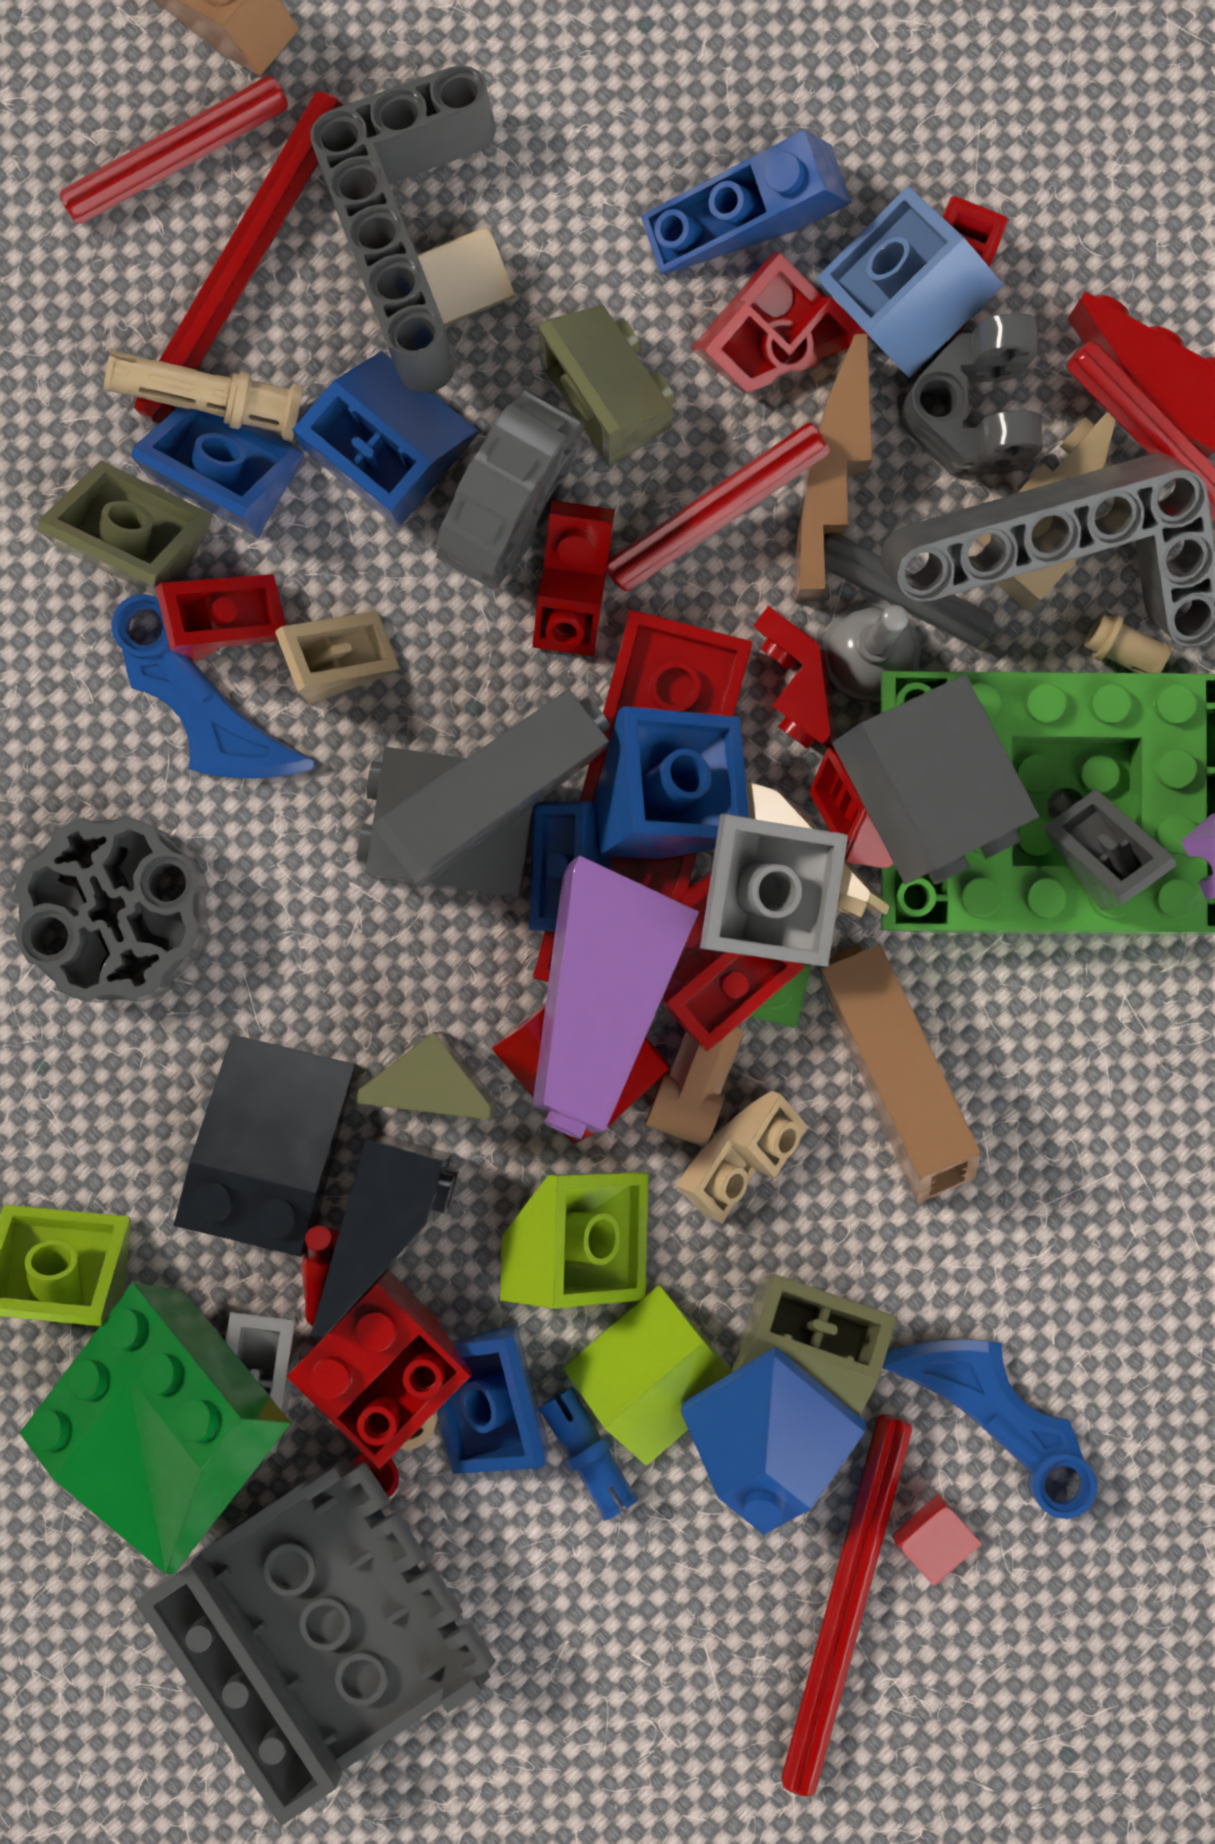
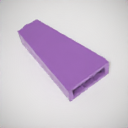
M580 855L567 864L562 876L533 1106L548 1113L545 1120L546 1125L578 1139L582 1138L585 1130L591 1133L605 1132L699 913L697 910Z

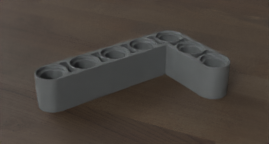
M469 66L449 67L330 110L313 123L310 132L311 143L398 377L405 387L419 393L434 392L444 387L453 376L455 363L443 320L390 184L479 152L486 148L494 139L496 126L485 78L480 71Z
M1164 453L1149 454L904 526L892 532L885 540L881 549V564L885 573L909 599L925 602L1135 541L1144 606L1148 617L1176 643L1185 647L1201 646L1215 636V545L1208 491L1204 480L1197 473L1174 457ZM1176 478L1173 492L1166 499L1158 501V494L1161 488L1168 481ZM1114 497L1111 511L1106 516L1095 520L1098 506L1104 500ZM1052 515L1050 528L1043 535L1032 538V531L1037 522L1046 516ZM984 534H991L988 547L976 556H969L971 544L978 537ZM1184 540L1181 552L1175 558L1166 561L1169 550L1176 543ZM929 552L928 561L920 571L914 574H905L907 564L914 556ZM1192 600L1189 610L1182 617L1175 619L1178 609L1184 603Z

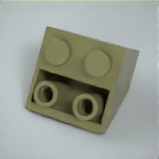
M776 1274L769 1275L759 1280L731 1373L776 1346L860 1417L879 1381L897 1316Z

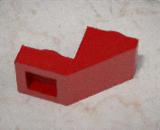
M552 500L548 520L544 568L537 595L532 648L595 656L615 509Z
M767 606L753 625L766 638L759 648L787 670H790L796 661L802 665L772 705V707L786 716L778 727L807 749L811 747L815 740L828 747L832 740L835 741L837 739L826 651L819 643L771 607Z

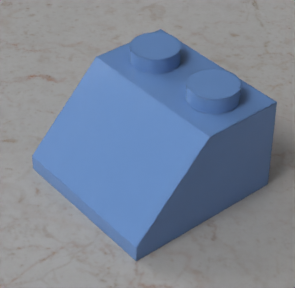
M909 186L816 278L908 378L924 363L931 360L938 353L940 347L971 317L978 314L985 307L988 300L1004 286L965 238Z

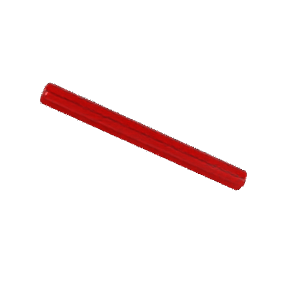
M322 91L314 94L159 361L198 371L319 164L311 143L310 132L313 123L321 115L344 106L338 98ZM137 397L134 402V409L144 418L155 424H160L177 407Z
M880 1414L876 1420L781 1776L783 1788L800 1796L811 1797L817 1790L912 1433V1426L908 1421L893 1415Z

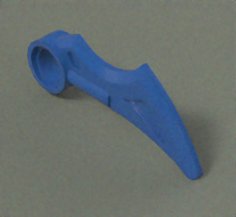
M140 594L133 595L121 602L114 611L111 625L113 637L119 647L122 648L131 688L159 698L170 706L180 718L189 742V770L220 777L261 779L304 773L315 768L316 762L313 759L277 740L241 714L189 657L170 650L158 597ZM141 611H155L163 622L161 636L157 641L149 645L135 643L129 632L132 618Z
M944 1339L920 1342L887 1351L883 1369L913 1381L954 1404L1029 1470L1027 1483L1030 1495L1043 1511L1056 1518L1070 1519L1082 1515L1091 1507L1096 1498L1097 1482L1093 1470L1083 1459L1069 1419L1041 1413L1027 1405L1016 1394L1008 1381L1004 1369L1001 1342L977 1339ZM1067 1466L1073 1468L1078 1474L1080 1481L1079 1489L1070 1500L1063 1502L1054 1501L1046 1494L1045 1479L1054 1468Z

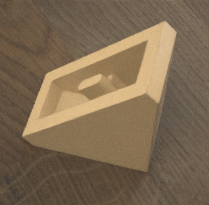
M378 611L282 626L275 631L296 689L309 705L393 674L400 669Z

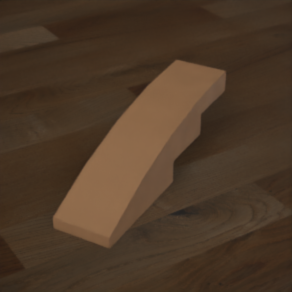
M854 334L822 413L818 429L827 441L830 452L828 456L806 471L796 535L795 602L820 601L826 589L824 539H828L832 534L844 536L849 525L847 476H865L872 462L867 334Z

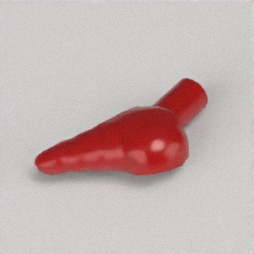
M323 1226L312 1227L306 1233L307 1251L303 1256L301 1266L305 1318L311 1326H313L339 1236L337 1230Z

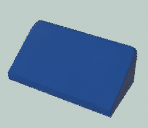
M537 802L534 804L529 930L555 932L562 876L567 864L579 855L609 870L611 869V856H600L597 807L595 802Z

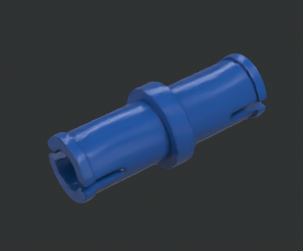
M572 1386L556 1395L569 1417L568 1420L555 1399H549L540 1405L538 1410L541 1414L543 1413L568 1456L563 1460L568 1471H577L601 1512L600 1516L603 1521H606L621 1513L608 1490L609 1487L620 1506H625L626 1509L635 1504L639 1497L633 1492L611 1455L609 1449L613 1447V1444L608 1435L600 1436L577 1397L575 1388Z

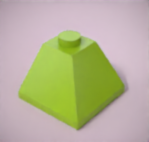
M649 1172L548 1175L502 1235L500 1301L551 1309L641 1301L646 1296Z

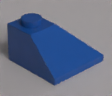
M625 706L621 708L617 714L596 790L600 856L662 859L714 850L720 814L749 818L740 717Z
M776 1346L684 1401L681 1409L683 1418L718 1499L763 1535L812 1509L866 1430V1422Z

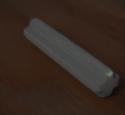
M832 534L827 539L824 545L826 570L893 605H900L908 613L973 647H978L986 639L994 621L992 614L954 594L925 602L909 599L885 573L881 564V556L839 534ZM905 569V574H906V575H907V574H914V573H912V572H910V571H908V570Z

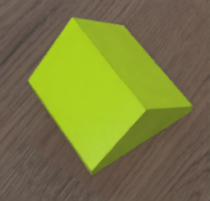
M4 1204L0 1213V1317L102 1326L103 1321L124 1295L131 1230L130 1217Z
M657 1284L641 1301L634 1304L563 1366V1370L604 1429L645 1466L688 1430L681 1413L683 1402L726 1377L732 1370L731 1366L660 1284Z

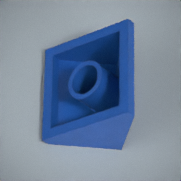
M178 407L133 447L131 457L149 479L256 538H259L301 464L304 455L303 451L261 428L244 424L239 430L229 428L230 424L224 423V417Z
M517 1323L451 1340L472 1372L468 1380L437 1410L452 1474L534 1469L546 1465L549 1445L541 1414L538 1410L539 1406Z

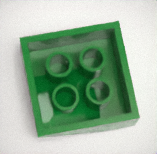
M132 1283L103 1321L102 1326L96 1330L19 1433L54 1481L165 1574H175L291 1422L184 1290Z

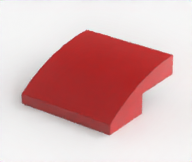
M712 869L675 900L699 911L660 1002L706 1052H709L805 968L802 963L700 948Z

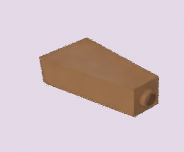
M881 943L866 950L863 945H854L841 950L829 959L830 965L821 969L822 987L914 1199L919 1204L974 1180L981 1152Z

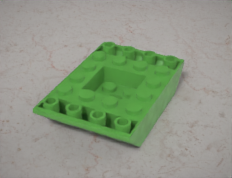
M883 671L881 673V713L966 674L1039 815L1038 818L1016 829L1022 840L1021 842L985 859L980 847L965 855L971 866L970 868L936 885L933 884L929 874L905 885L894 863L888 868H881V897L890 905L887 915L881 913V930L935 934L1215 935V898H1205L1199 884L1203 877L1213 875V869L1209 862L1202 857H1188L1182 843L1184 837L1215 813V674ZM1097 789L1174 857L1177 866L1124 904L1100 910L1048 838L1043 826L1053 820L1048 812V801L1055 791H1068L1080 801Z

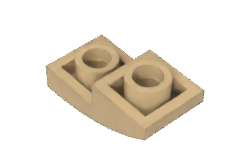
M770 1091L728 1122L696 1156L675 1186L704 1216L723 1224L735 1203L744 1195L747 1184L755 1171L774 1179L776 1178L787 1158L795 1152L807 1125L781 1094Z

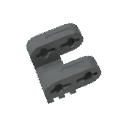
M1002 314L982 320L972 333H959L918 377L901 403L899 415L904 429L951 475L1015 472L1025 468L1042 451L1041 414L1037 412L1006 411L995 413L985 417L976 428H963V422L969 416L968 382H999L1021 375L1038 355L1037 318L1028 314ZM931 394L939 397L946 406L947 415L935 417L925 412L921 406L920 396Z

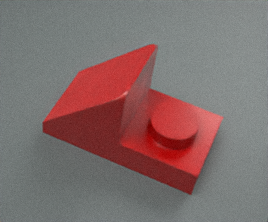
M274 574L167 582L156 586L170 650L194 660H202L221 647L277 642L278 638L275 631L282 626H286Z

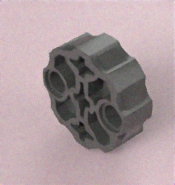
M523 390L518 399L512 404L509 403L498 417L486 440L466 469L456 489L449 511L441 524L435 544L439 546L436 558L490 589L495 590L498 588L503 579L515 569L526 553L530 543L550 512L552 500H557L564 481L577 458L583 441L582 431L586 423L530 390Z
M126 816L119 820L90 821L82 818L55 830L51 842L36 858L25 861L14 889V893L19 901L20 920L15 936L27 962L37 965L55 982L58 991L86 1002L103 1003L107 1000L145 1001L171 989L174 979L185 970L189 963L200 959L211 930L206 921V896L209 886L197 860L188 857L169 839L168 833ZM84 840L101 845L98 846V850L91 854L92 866L74 861L77 859V856L84 852L82 843ZM127 849L128 852L126 855V859L124 860L120 868L125 876V879L129 887H125L123 885V882L116 869L123 860ZM179 867L185 874V890L176 900L167 902L159 894V878L166 870ZM62 874L78 880L87 902H85L79 887L68 886L60 882ZM109 897L125 902L126 907L117 913L120 922L118 924L103 920L102 914L110 909ZM139 919H144L151 935L168 939V946L164 947L149 943ZM60 920L67 928L68 941L63 950L52 955L44 947L42 940L43 932L50 923ZM100 934H102V936H103V938H104V940H105V942H106V945H107V947H108V949H109V951H110V953H111L109 957H108L109 954H108V952H107V949H106V947H105V945H104V943H103V940H102ZM134 955L146 959L159 958L157 962L152 963V966L144 971L145 983L143 980L121 979L123 975L128 974L127 971L136 966Z

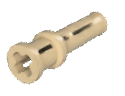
M110 349L103 390L207 412L224 417V423L230 424L229 428L239 430L243 424L279 432L281 433L282 440L292 442L294 437L292 429L297 424L303 385L293 383L287 389L251 380L250 373L240 371L239 374L233 373L232 378L162 361L149 360Z

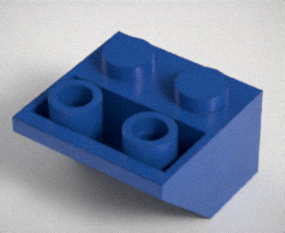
M380 351L335 379L292 429L302 450L397 529L479 434L476 428L432 392H413L405 387L398 377L392 359L383 351Z

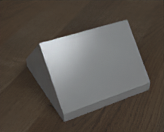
M720 814L700 948L828 967L848 835Z

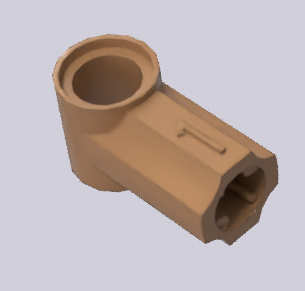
M736 1027L709 1052L704 1051L685 1031L669 1073L665 1072L661 1079L645 1126L704 1148L711 1137L725 1098V1094L721 1092L729 1070L733 1066L745 1030Z

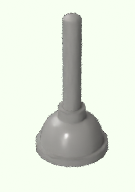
M865 602L848 607L832 620L822 637L821 647L826 651L829 681L838 692L854 701L880 702L881 673L883 671L917 672L920 663L921 646L917 631L908 620V613L900 605L889 606L887 604Z

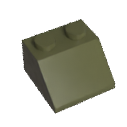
M600 305L551 318L537 326L542 367L575 417L586 423L584 431L608 467L616 464L672 427L673 409L671 405L676 403L674 393L658 370H654L650 374L636 355L642 350L639 340L624 318L621 317L614 321L605 306Z

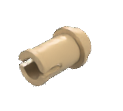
M1101 613L1098 616L1084 643V647L1093 651L1092 657L1100 661L1106 657L1136 673L1162 672L1172 650L1171 645L1165 642L1161 643L1124 624V616L1118 613L1112 617L1105 613Z

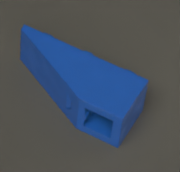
M804 129L640 216L660 274L665 275L798 231L852 202L832 145Z

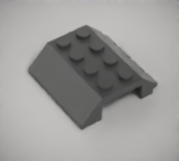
M347 1457L309 1475L208 1543L187 1559L175 1574H168L135 1601L144 1618L280 1826L337 1789L342 1771L441 1704L445 1711L449 1713L480 1692L482 1685L491 1677L487 1670L496 1662L471 1622L459 1627L455 1623L454 1619L463 1610L436 1569L432 1567L421 1571L417 1564L427 1555L398 1511L385 1516L380 1509L390 1499L365 1461L353 1467Z

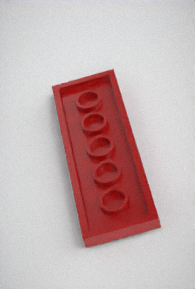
M630 609L603 709V714L611 725V728L603 733L610 743L618 711L624 706L734 716L753 641ZM607 751L589 763L579 801L596 803V790ZM697 853L662 859L611 856L610 870L676 900L689 888ZM544 932L533 979L549 983L555 932Z

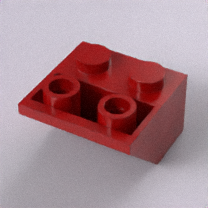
M388 1270L286 1377L380 1469L468 1380L472 1372L436 1316Z

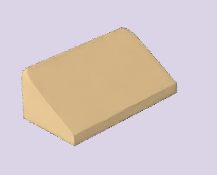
M483 227L417 255L440 312L444 327L515 298L513 288L489 227Z

